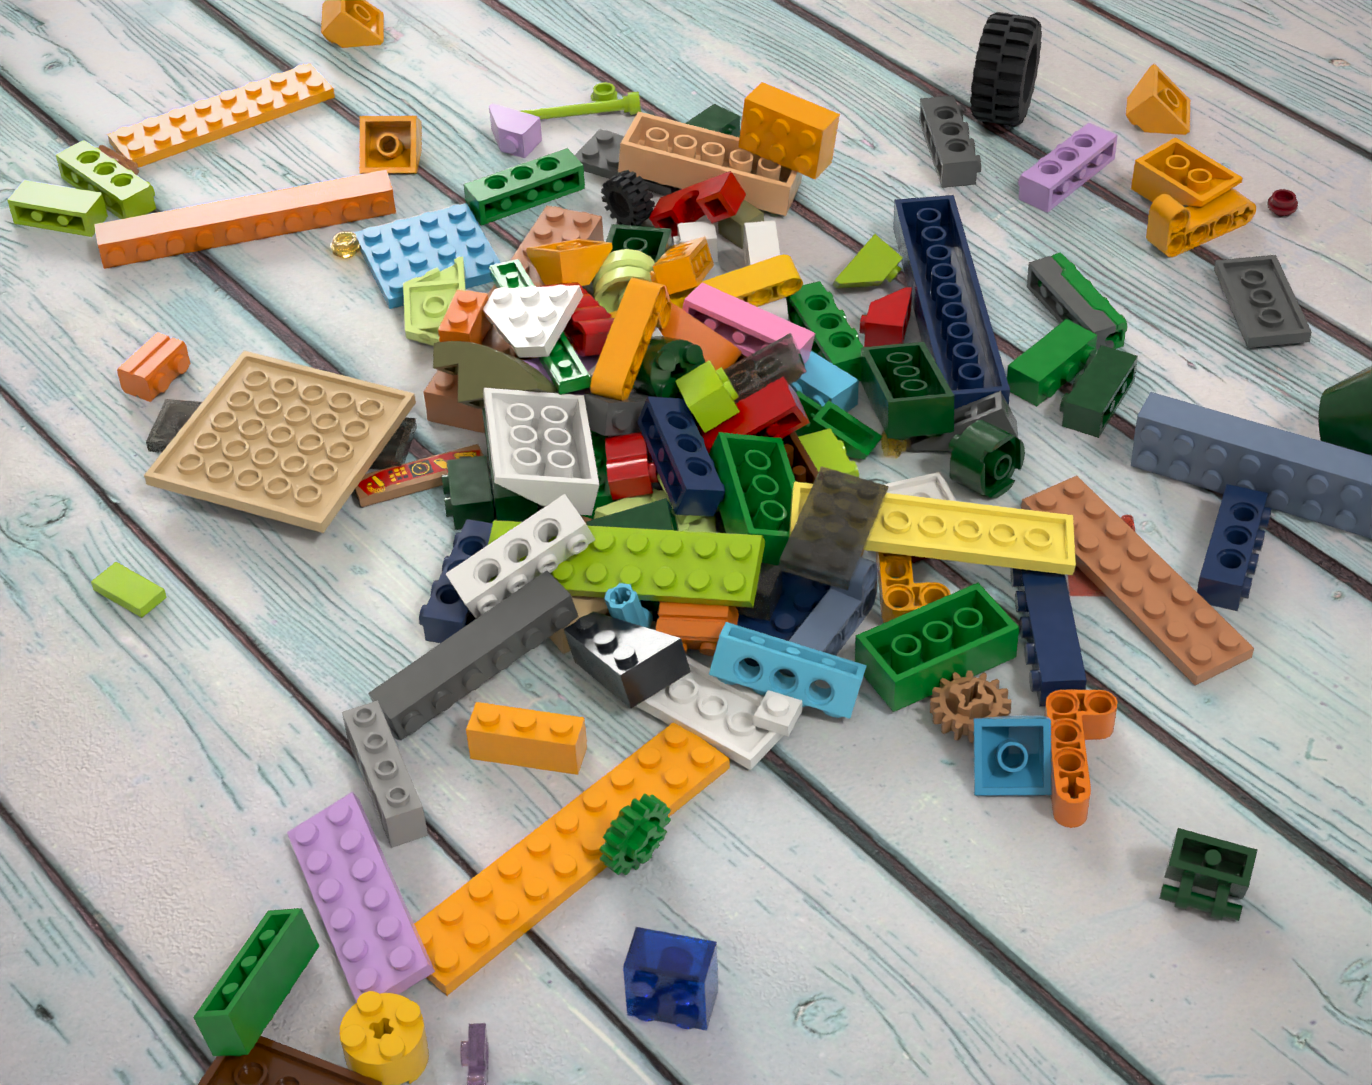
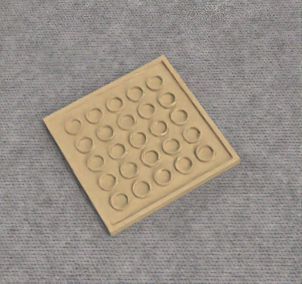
M243 351L144 474L147 485L324 533L416 404L415 394Z

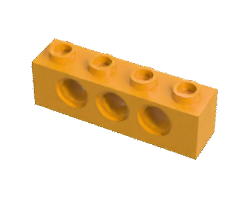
M706 236L671 246L652 266L654 270L650 272L652 282L665 285L669 295L698 287L714 266Z

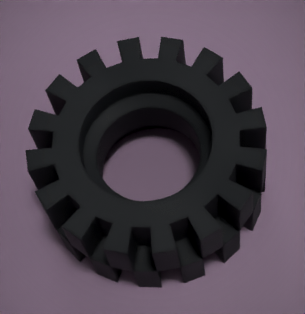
M629 170L622 171L603 183L602 186L604 188L601 189V193L604 196L601 198L602 202L607 203L604 206L606 211H611L610 217L612 219L616 218L618 225L637 226L650 217L653 207H655V202L650 200L653 198L652 192L648 193L647 189L649 186L647 183L643 185V178L641 176L636 178V173L633 171L629 172Z

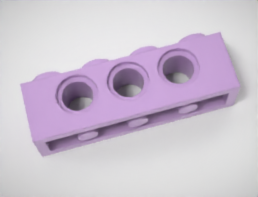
M1087 123L1021 174L1018 181L1020 187L1019 200L1048 213L1115 159L1118 135Z

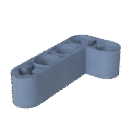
M846 550L839 552L831 569L830 590L798 628L789 642L836 656L869 614L875 603L877 595V563ZM779 670L780 673H783L790 677H795L790 670Z

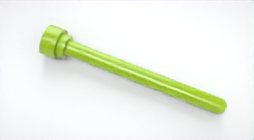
M639 91L628 92L627 96H622L623 99L522 110L520 112L538 116L542 120L624 110V113L630 112V115H635L638 111L641 112Z

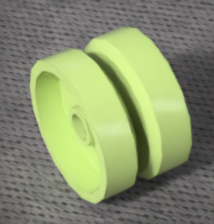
M624 249L609 253L592 280L593 298L607 312L617 311L631 278L634 277L652 282L650 272L654 271L652 267L655 264L654 260L637 250Z

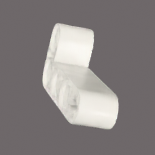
M775 220L744 223L743 250L745 267L780 255ZM786 297L758 307L788 321Z

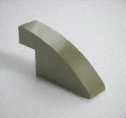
M446 341L434 343L433 368L451 375H458L459 403L477 409L485 408L484 388L557 393L556 387L541 372L525 361L507 353L471 342Z

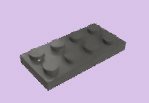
M599 129L575 154L576 158L583 164L584 171L608 179L619 174L620 143L624 136ZM647 179L642 181L643 185L647 183L649 186L647 191L664 196L680 189Z
M1276 255L1215 260V274L1247 348L1310 342L1312 331Z

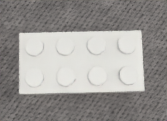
M688 656L686 657L691 670L690 673L637 705L638 708L669 725L674 722L701 737L725 756L749 770H752L784 736L754 726L753 716L764 697L740 684L729 685L719 681L717 677L709 675L710 668Z

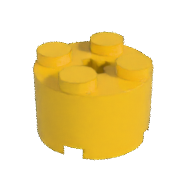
M368 991L360 995L357 1003L346 1012L340 1025V1041L347 1068L363 1076L382 1082V1085H400L408 1080L409 1084H411L424 1072L429 1059L428 1041L420 1006L404 996L393 993L379 994L375 991Z

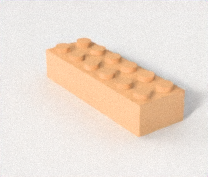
M639 111L620 143L618 172L625 170L633 171L636 173V177L641 176L643 179L662 185L684 189L731 171L746 193L744 200L757 209L765 210L772 214L787 215L802 180V174L739 148V137Z

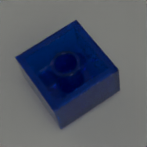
M636 927L623 965L627 1015L634 1016L642 1021L649 1022L654 1020L675 1024L683 1029L696 1028L707 1031L719 991L717 942Z

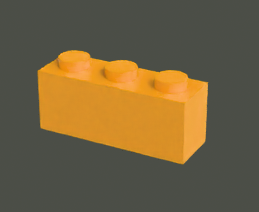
M476 702L466 728L470 759L578 775L587 750L585 717Z

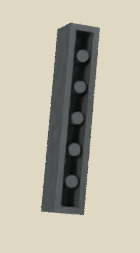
M546 570L370 691L368 694L372 702L378 700L388 726L400 740L404 739L579 617L571 594Z

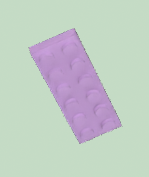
M353 792L287 832L356 1003L359 996L368 991H375L379 994L393 993L399 995L435 972L361 802Z

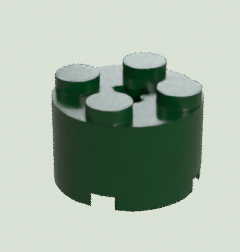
M653 336L633 388L651 397L684 399L676 380L705 363L701 347L687 340Z
M979 419L967 427L961 435L956 434L949 443V451L952 453L949 477L951 480L981 495L998 498L1006 493L1014 484L1015 480L1011 479L1015 469L1021 471L1025 457L1024 443L1015 435Z

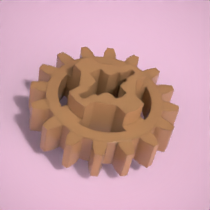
M967 671L966 677L961 678L955 672L952 675L951 682L942 678L940 680V688L934 687L932 698H930V713L933 714V724H941V733L943 734L953 731L954 740L958 741L962 735L968 736L969 742L973 743L974 718L1000 717L1011 714L1012 701L1008 699V689H999L1000 681L998 679L991 682L986 681V673H982L979 678L973 677L972 671Z

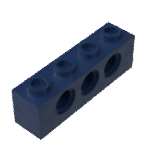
M647 397L637 423L675 515L714 516L719 503L724 499L725 487L715 470L714 461L708 454L704 438L698 431L693 414L690 412L684 399Z
M1226 484L1197 588V593L1211 606L1238 611L1241 597L1249 598L1253 578L1247 577V575H1255L1259 554L1254 553V550H1262L1266 531L1260 530V528L1268 527L1272 508L1265 507L1268 496L1266 492Z
M467 519L461 532L456 533L453 541V550L450 556L444 558L439 580H434L431 587V597L427 605L424 604L420 610L419 624L423 626L425 641L442 643L476 619L457 593L446 573L488 545L493 523Z

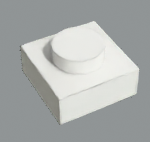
M768 690L753 716L754 726L789 736L802 712V700Z

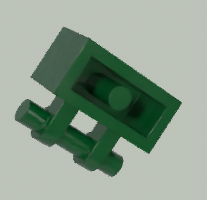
M1178 828L1172 843L1164 878L1178 881L1180 885L1178 888L1163 884L1159 899L1175 903L1174 907L1182 910L1190 907L1208 912L1211 918L1221 921L1223 917L1239 921L1243 906L1228 902V896L1243 900L1250 885L1258 849ZM1196 886L1216 892L1215 897L1192 892V887Z

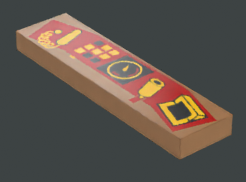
M479 444L367 473L354 491L360 506L365 507L443 485L441 475L448 474L446 460L484 455Z

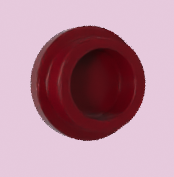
M1279 189L1274 191L1272 196L1269 197L1267 206L1274 214L1287 216L1296 212L1298 201L1295 193L1292 191Z

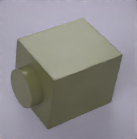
M743 200L736 215L718 221V233L743 249L744 223L764 221V213Z

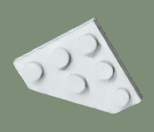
M579 285L529 286L526 288L502 287L493 291L483 310L489 322L496 326L498 333L507 343H510L519 358L548 357L581 301L583 293Z

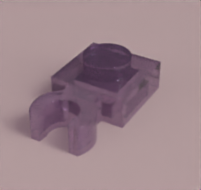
M486 1023L469 1024L468 1041H461V1066H468L467 1085H487L489 1041Z

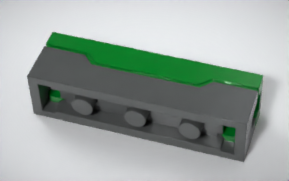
M1061 252L1029 262L1027 288L1059 323L1068 319L1097 334V351L1101 345L1114 349L1124 346L1125 333L1128 328L1125 317L1112 307L1107 298L1103 297L1093 287L1092 283Z

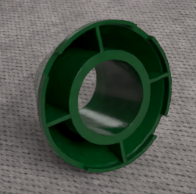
M1372 366L1324 390L1320 399L1318 415L1321 441L1372 456Z

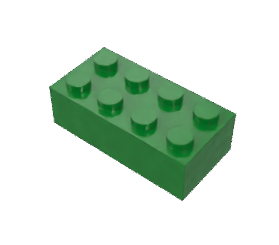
M719 432L709 452V456L713 459L715 470L725 487L724 499L719 503L718 507L726 533L762 535L765 540V547L761 564L799 567L811 544L789 541L793 483L796 481L782 438Z
M978 582L855 635V662L867 665L864 677L890 709L895 712L931 696L934 687L940 688V680L944 678L951 682L952 675L955 672L961 678L966 677L967 671H972L973 676H976L1016 658L1019 626Z

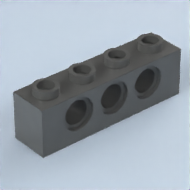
M954 95L920 98L919 123L941 187L976 185L977 173L981 172L980 155H975V142L973 138H969L968 123L963 122L962 106L957 105Z

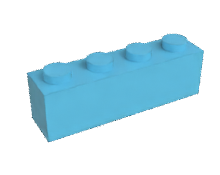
M812 351L808 361L793 377L752 359L767 384L775 382L784 376L795 392L800 391L822 407L828 400L846 412L858 405L859 380Z

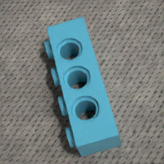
M726 622L717 642L709 675L717 677L719 681L725 684H740L752 688L754 692L765 696L766 692L770 690L802 700V707L810 706L823 710L825 714L831 717H846L850 719L867 665ZM752 658L758 662L759 666H750L744 659ZM779 670H790L795 677H785ZM823 680L829 684L830 688H820L814 681Z

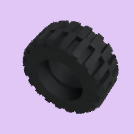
M996 12L988 17L980 37L971 83L970 109L972 116L978 121L1014 127L1023 123L1030 107L1040 61L1042 26L1036 18Z

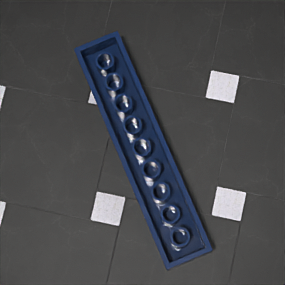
M954 195L895 199L893 230L899 254L903 257L901 262L907 286L912 287V305L921 341L926 344L955 396L954 409L999 391L1002 392L1009 405V384Z

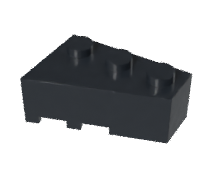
M594 611L580 617L576 622L564 628L574 662L631 709L691 672L682 640L679 637Z

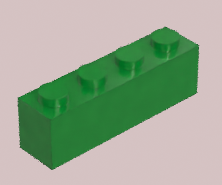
M302 908L268 910L193 1018L213 1056L248 1055L320 945Z

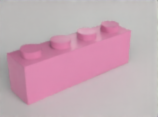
M701 283L684 299L682 310L733 343L747 357L791 377L809 359L815 333L705 283Z

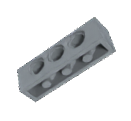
M378 700L343 711L342 715L348 743L391 848L428 836L422 803Z

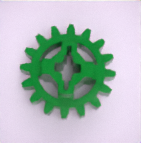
M643 794L640 801L634 798L630 806L627 805L619 811L617 819L612 820L610 823L611 827L606 830L603 836L606 843L599 849L603 853L600 860L617 875H620L621 872L624 875H628L631 868L637 870L640 863L644 864L652 858V853L655 849H658L659 843L664 840L667 833L664 827L671 822V818L668 817L671 809L653 794L650 797L647 794Z

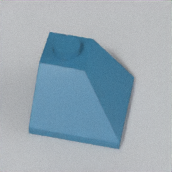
M1047 716L974 718V795H1052L1051 718Z

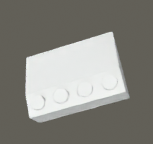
M484 388L483 396L494 483L544 507L566 494L580 515H592L599 488V479L584 395H560L559 393Z

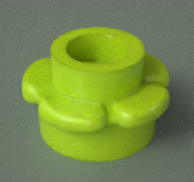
M602 82L593 87L592 101L600 102L618 99L615 86L611 83Z

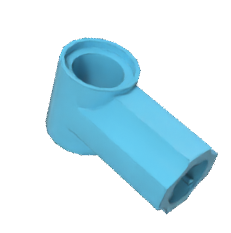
M619 583L616 587L607 590L604 600L611 617L650 629L653 616L651 612L641 606L637 592L633 591L631 584Z

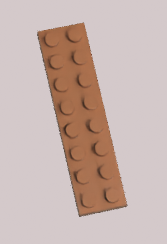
M1077 475L1022 499L1021 509L1073 515L1076 566L1194 685L1202 683L1252 658L1254 647Z

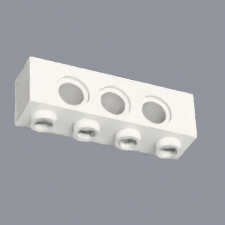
M564 494L447 572L446 575L465 605L477 619L546 570L549 573L553 572L560 563L574 554L581 553L587 548L588 544L596 539L566 494ZM554 536H557L553 541L548 542L549 539H551ZM527 556L525 560L518 562L522 557ZM497 576L495 580L488 583L492 577Z

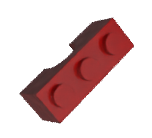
M728 171L660 197L649 220L655 228L671 229V237L673 238V236H678L677 224L696 222L699 218L706 215L713 224L736 215L746 193L733 173Z

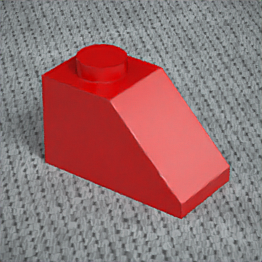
M905 287L870 303L867 315H862L859 331L865 334L864 347L904 344L912 310V287Z

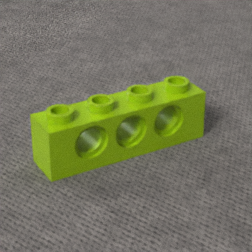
M83 140L56 154L61 178L76 189L102 193L106 209L118 218L126 219L142 216L156 209L153 186L148 181H144L135 175L132 170H128L120 165L114 158H110L102 153L98 147H94Z

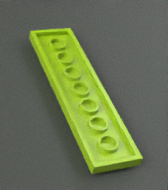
M494 520L488 545L522 522ZM588 526L596 540L588 544L587 548L581 553L574 554L560 563L550 573L571 596L605 598L608 589L623 583L631 584L633 591L637 592L639 600L753 608L765 540L762 535ZM557 536L552 537L548 542L553 541ZM527 556L522 557L518 562L525 560ZM497 576L492 577L488 583L495 580Z

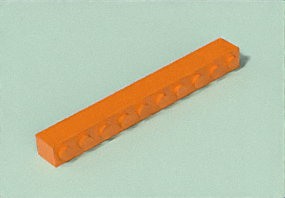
M387 170L99 223L94 224L103 268L106 269L395 214L396 208Z

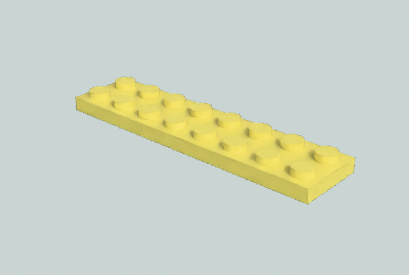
M801 482L793 483L789 541L1066 575H1073L1076 562L1073 515Z

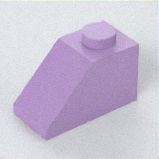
M493 103L489 105L491 130L500 151L526 158L542 141L540 117Z

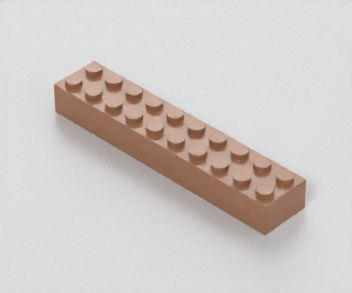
M546 205L511 260L519 259L536 287L545 285L529 259L526 248L574 239L604 242L602 216ZM495 284L488 293V299L492 295L493 291L495 289H498ZM494 324L490 325L482 345L507 353L521 360L533 358H519L510 343H507L498 333ZM437 370L423 391L427 420L485 433L482 408L477 409L458 402V375H451Z

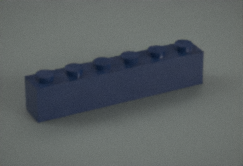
M1011 568L1012 587H1018V591L1015 592L1016 612H1022L1023 617H1020L1021 638H1027L1028 642L1024 646L1026 665H1032L1033 669L1029 672L1031 692H1037L1039 707L1046 706L1048 695L1054 691L1086 690L1087 679L1065 574Z

